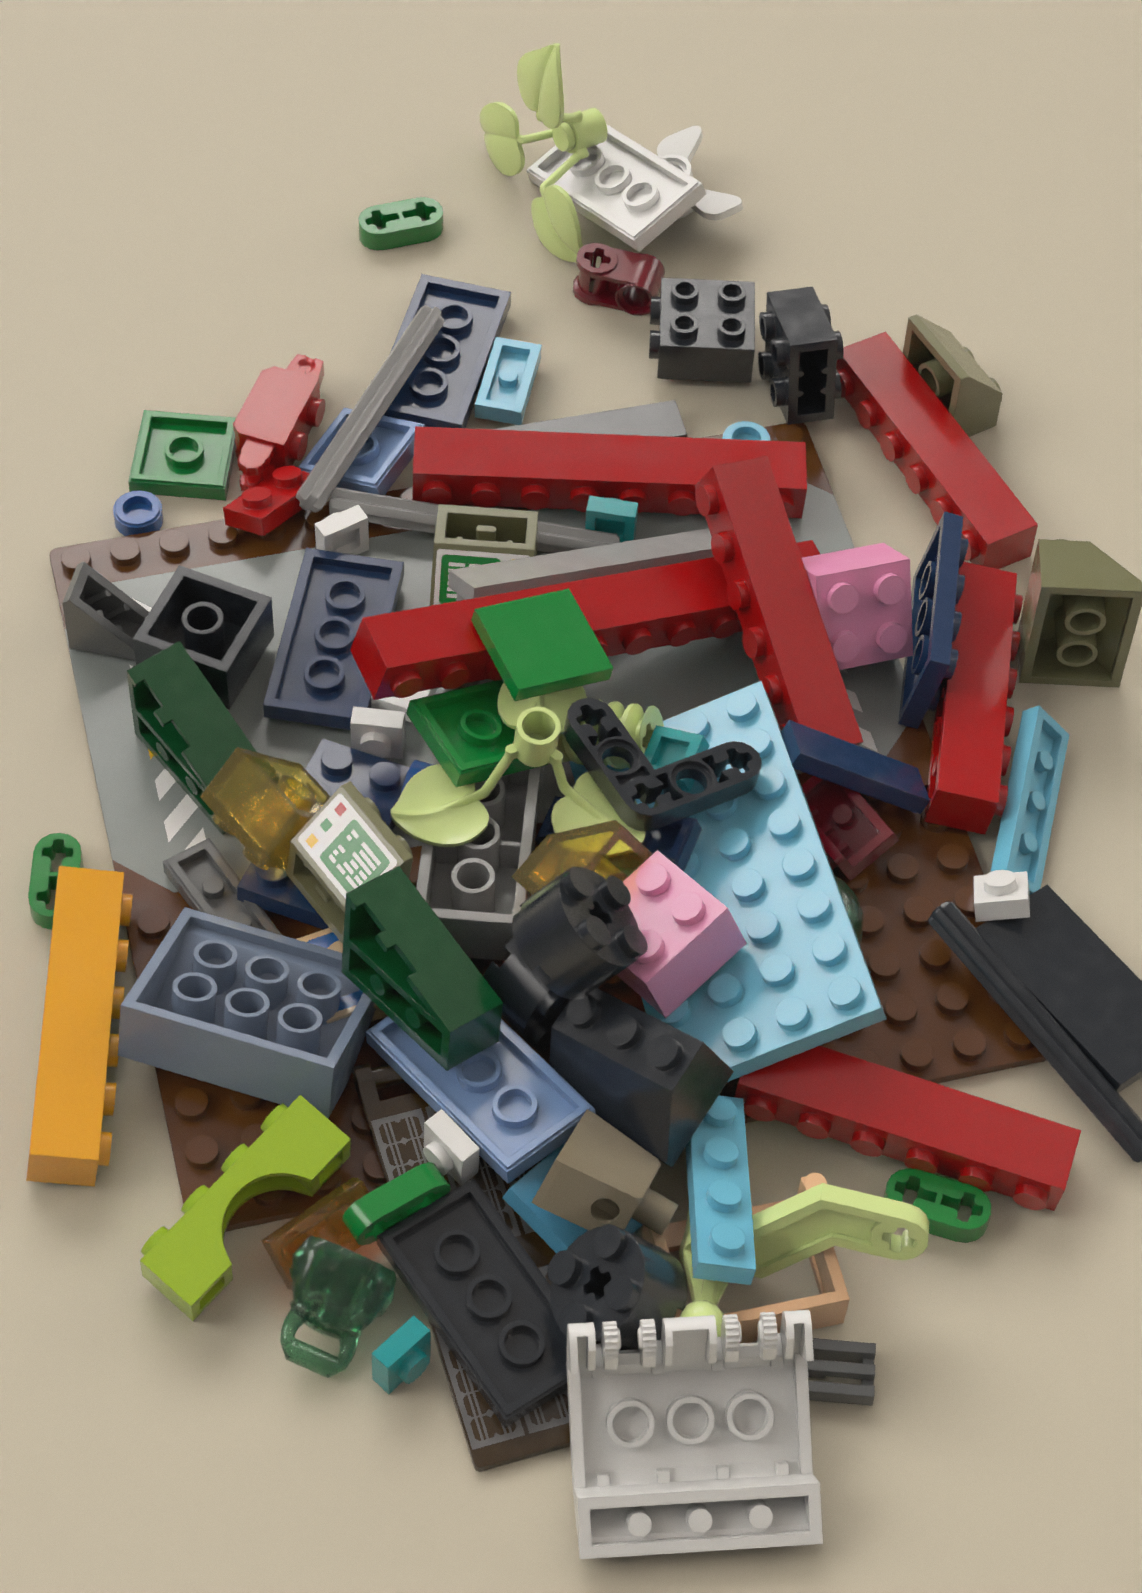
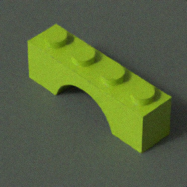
M301 1095L289 1107L284 1103L278 1105L262 1123L261 1130L263 1133L250 1147H247L245 1144L238 1146L223 1163L221 1170L224 1174L210 1188L206 1185L197 1188L181 1208L184 1215L169 1230L163 1226L155 1231L141 1249V1253L144 1255L140 1259L142 1276L192 1321L233 1280L232 1263L224 1247V1236L234 1213L249 1199L268 1191L290 1190L312 1197L350 1157L351 1139Z

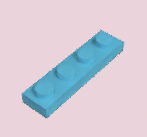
M1040 705L1022 712L1008 781L1007 802L1000 820L991 872L995 870L1027 871L1029 895L1041 889L1070 735Z
M719 1095L686 1145L693 1278L751 1285L756 1272L744 1102L743 1098Z

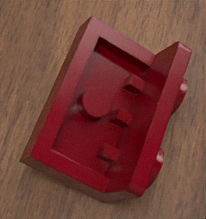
M812 776L801 786L832 871L839 867L851 881L899 841L894 832L859 792Z

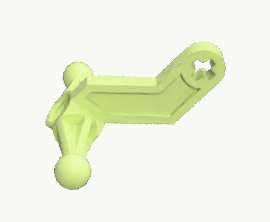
M825 1183L814 1186L752 1215L756 1259L754 1277L761 1279L833 1246L893 1260L913 1259L921 1255L928 1247L929 1220L920 1208L909 1203ZM688 1209L686 1228L679 1248V1256L685 1268L692 1303L686 1305L679 1317L714 1315L717 1337H721L722 1315L724 1314L717 1305L729 1283L693 1278ZM897 1228L907 1229L903 1231L902 1235L893 1234Z

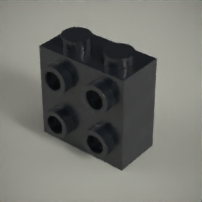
M661 277L660 297L651 296L650 325H659V331L650 330L649 359H658L657 378L751 383L755 353V282Z
M813 286L767 292L766 312H760L759 326L762 339L765 341V351L758 353V368L761 379L768 380L770 383V397L773 406L780 407L787 425L834 419L835 399H840L842 392L841 380L836 370L837 360L843 358L844 347L840 331H834L831 326L828 305L820 303Z

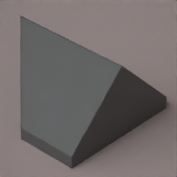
M81 562L76 567L62 603L69 648L136 661L133 637L149 614V611L87 563Z

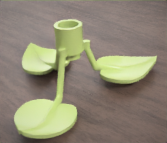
M554 43L525 53L517 65V81L525 105L530 110L536 111L537 120L543 122L550 130L520 135L519 121L515 111L509 105L498 101L485 105L480 111L479 117L481 127L485 132L484 141L489 157L495 167L504 175L514 176L523 170L525 154L522 144L553 138L555 145L560 151L573 153L570 158L540 185L541 196L532 200L531 213L534 228L544 247L562 260L576 262L577 252L583 247L577 212L569 194L560 186L553 184L579 160L589 156L587 148L604 143L607 139L608 130L603 115L596 108L564 113L560 43Z
M503 683L498 694V713L504 724L515 729L514 742L506 746L504 756L485 784L476 791L475 783L456 788L440 764L432 765L419 771L407 782L398 801L390 812L393 822L401 830L423 843L440 847H455L469 843L482 834L489 822L488 811L480 800L489 796L513 759L518 758L522 763L530 767H539L547 763L552 765L558 788L565 797L558 800L553 806L551 822L555 834L568 848L582 854L604 855L637 848L645 839V831H638L628 827L620 819L588 772L582 774L577 779L574 788L567 781L562 764L563 754L557 750L558 739L560 735H564L566 716L571 704L579 699L587 698L583 686L514 701L507 686Z

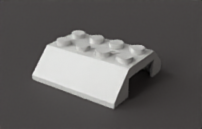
M809 1310L783 1311L780 1333L777 1332L775 1313L761 1312L757 1326L758 1339L755 1343H740L742 1341V1329L737 1314L722 1315L721 1337H717L714 1315L663 1318L661 1340L656 1339L654 1319H641L640 1327L637 1329L638 1349L620 1351L621 1335L616 1321L602 1322L601 1344H596L594 1322L567 1324L566 1365L571 1468L580 1559L823 1544L820 1482L813 1475L807 1361H814L812 1321Z

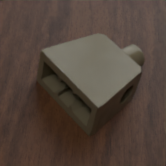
M588 1109L557 1156L531 1202L587 1230L606 1224H613L625 1229L632 1218L659 1235L663 1234L679 1206L649 1188L661 1166L659 1160Z

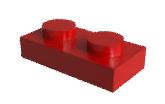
M283 466L275 469L270 476L254 487L245 490L241 496L223 507L225 525L265 536L302 510L296 494L310 473L301 471L296 466Z

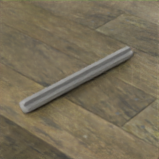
M425 305L419 309L298 490L296 498L299 500V506L303 510L309 509L316 513L323 508L333 489L337 487L443 326L444 319L441 317L442 311L439 308L434 307L432 309Z
M343 488L333 489L329 502L330 515L359 505L367 515L368 523L435 534L438 504ZM538 521L537 551L558 553L620 543V536L617 534Z

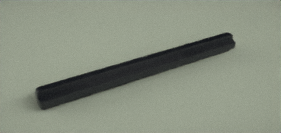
M951 901L938 906L928 919L932 928L1132 1160L1137 1163L1142 1162L1141 1118L957 906Z

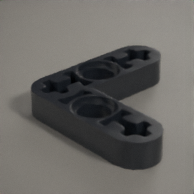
M593 698L579 699L571 704L567 712L564 725L566 741L620 819L628 827L646 832L669 825L743 796L752 791L757 783L762 760L759 753L752 746L744 742H726L654 769L614 711L605 702ZM585 721L586 724L580 725V722ZM598 725V731L596 732L592 726ZM611 756L620 757L626 760L631 768L627 771L616 772L608 769L602 760ZM730 764L732 768L725 770L726 765ZM743 768L745 772L741 773L739 769ZM684 778L694 779L703 786L704 791L690 794L682 791L676 782ZM639 799L642 803L636 804L635 800ZM655 802L653 808H649L647 805Z

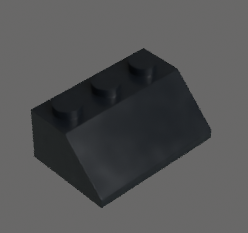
M598 988L582 999H569L551 1027L549 1065L595 1108L597 1116L670 1167L674 1166L734 1072L704 1042Z

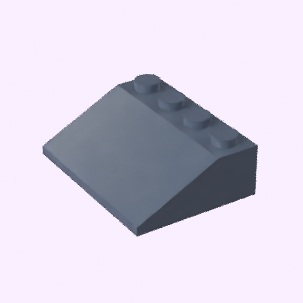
M184 907L121 1004L118 1056L274 1103H284L288 1107L301 1095L329 1119L348 1084L352 1067L356 1063L366 1036L365 1031L369 1029L376 1008H374L375 1003L363 993L351 1016L327 1024L326 1021L337 1012L340 998L360 990L341 972V952Z

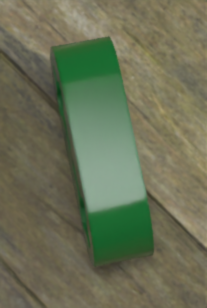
M416 197L368 207L360 213L358 218L359 240L365 247L376 251L435 240L443 231V207L438 201L428 197Z
M53 833L43 837L36 844L33 851L28 892L31 917L42 928L51 930L54 909H46V905L50 902L51 891L56 890L58 872H53L51 861L55 859L56 853H65L66 857L63 858L61 866L84 867L81 845L76 838L65 833Z
M423 1163L355 1201L345 1211L342 1220L358 1245L371 1244L377 1241V1235L448 1194L451 1188L435 1163Z
M912 1168L898 1170L887 1181L884 1198L902 1202L907 1189L917 1192L913 1205L920 1208L927 1215L929 1234L962 1243L976 1241L984 1235L990 1220L992 1205L988 1196L981 1189ZM961 1206H967L972 1209L968 1222L957 1219Z

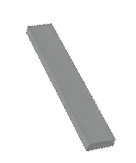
M709 528L453 569L449 570L448 587L466 600L714 557L711 550L712 536Z

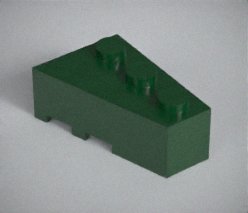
M180 641L127 670L135 734L222 835L275 805L273 782L276 780V774L271 763L263 754L257 753Z
M400 866L346 893L341 972L367 995L446 1071L499 1042L503 1002Z

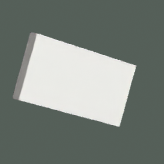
M607 125L608 134L606 141L587 148L589 156L579 160L553 185L560 186L569 194L577 212L640 252L707 194L700 181ZM555 145L526 170L531 182L540 187L573 153L560 151Z

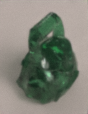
M311 1235L295 1250L292 1256L289 1274L292 1279L293 1300L289 1304L291 1309L282 1325L280 1343L287 1361L323 1377L330 1378L348 1367L355 1355L361 1332L375 1318L381 1317L386 1312L387 1307L394 1299L397 1277L393 1270L328 1240ZM305 1324L322 1335L339 1339L338 1356L295 1338L297 1330Z

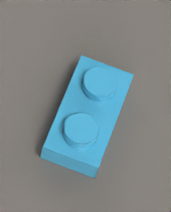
M495 337L475 402L476 418L515 425L522 424L541 360V344Z

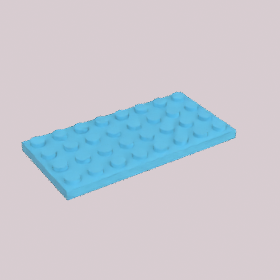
M762 681L664 720V727L703 735L710 745L708 749L726 742H744L752 746L759 753L762 764L757 783L752 791L689 816V818L698 820L702 831L684 871L729 909L747 944L667 1018L642 998L646 1013L704 1042L734 1071L728 1082L886 1020L887 1018ZM569 761L576 783L577 779L588 771L584 765ZM609 765L606 766L608 769H611L616 772H623L629 770L628 767L624 769H615ZM726 765L725 770L732 768L731 765ZM743 768L739 769L741 773L745 772ZM695 780L691 791H682L697 794L704 791V788ZM639 799L635 800L637 804L642 803ZM655 802L647 805L649 808H653ZM599 860L605 879L609 876H615L622 882L639 867Z

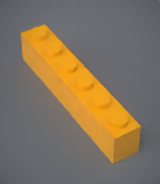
M59 866L26 1181L95 1187L98 1165L109 1166L112 1132H103L101 1129L103 1116H113L116 1083L106 1082L107 1067L117 1068L119 1058V1034L110 1033L111 1019L120 1020V1008L124 1001L125 987L114 986L115 972H126L129 940L118 939L119 926H130L133 894L122 893L124 872Z

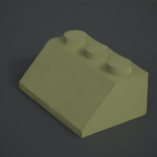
M1038 539L1017 631L1020 632L1017 651L1019 683L1119 688L1142 607V581L1090 541Z

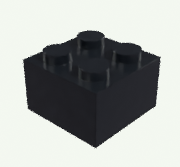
M179 565L133 637L136 665L180 641L222 703L230 710L274 637L272 597Z

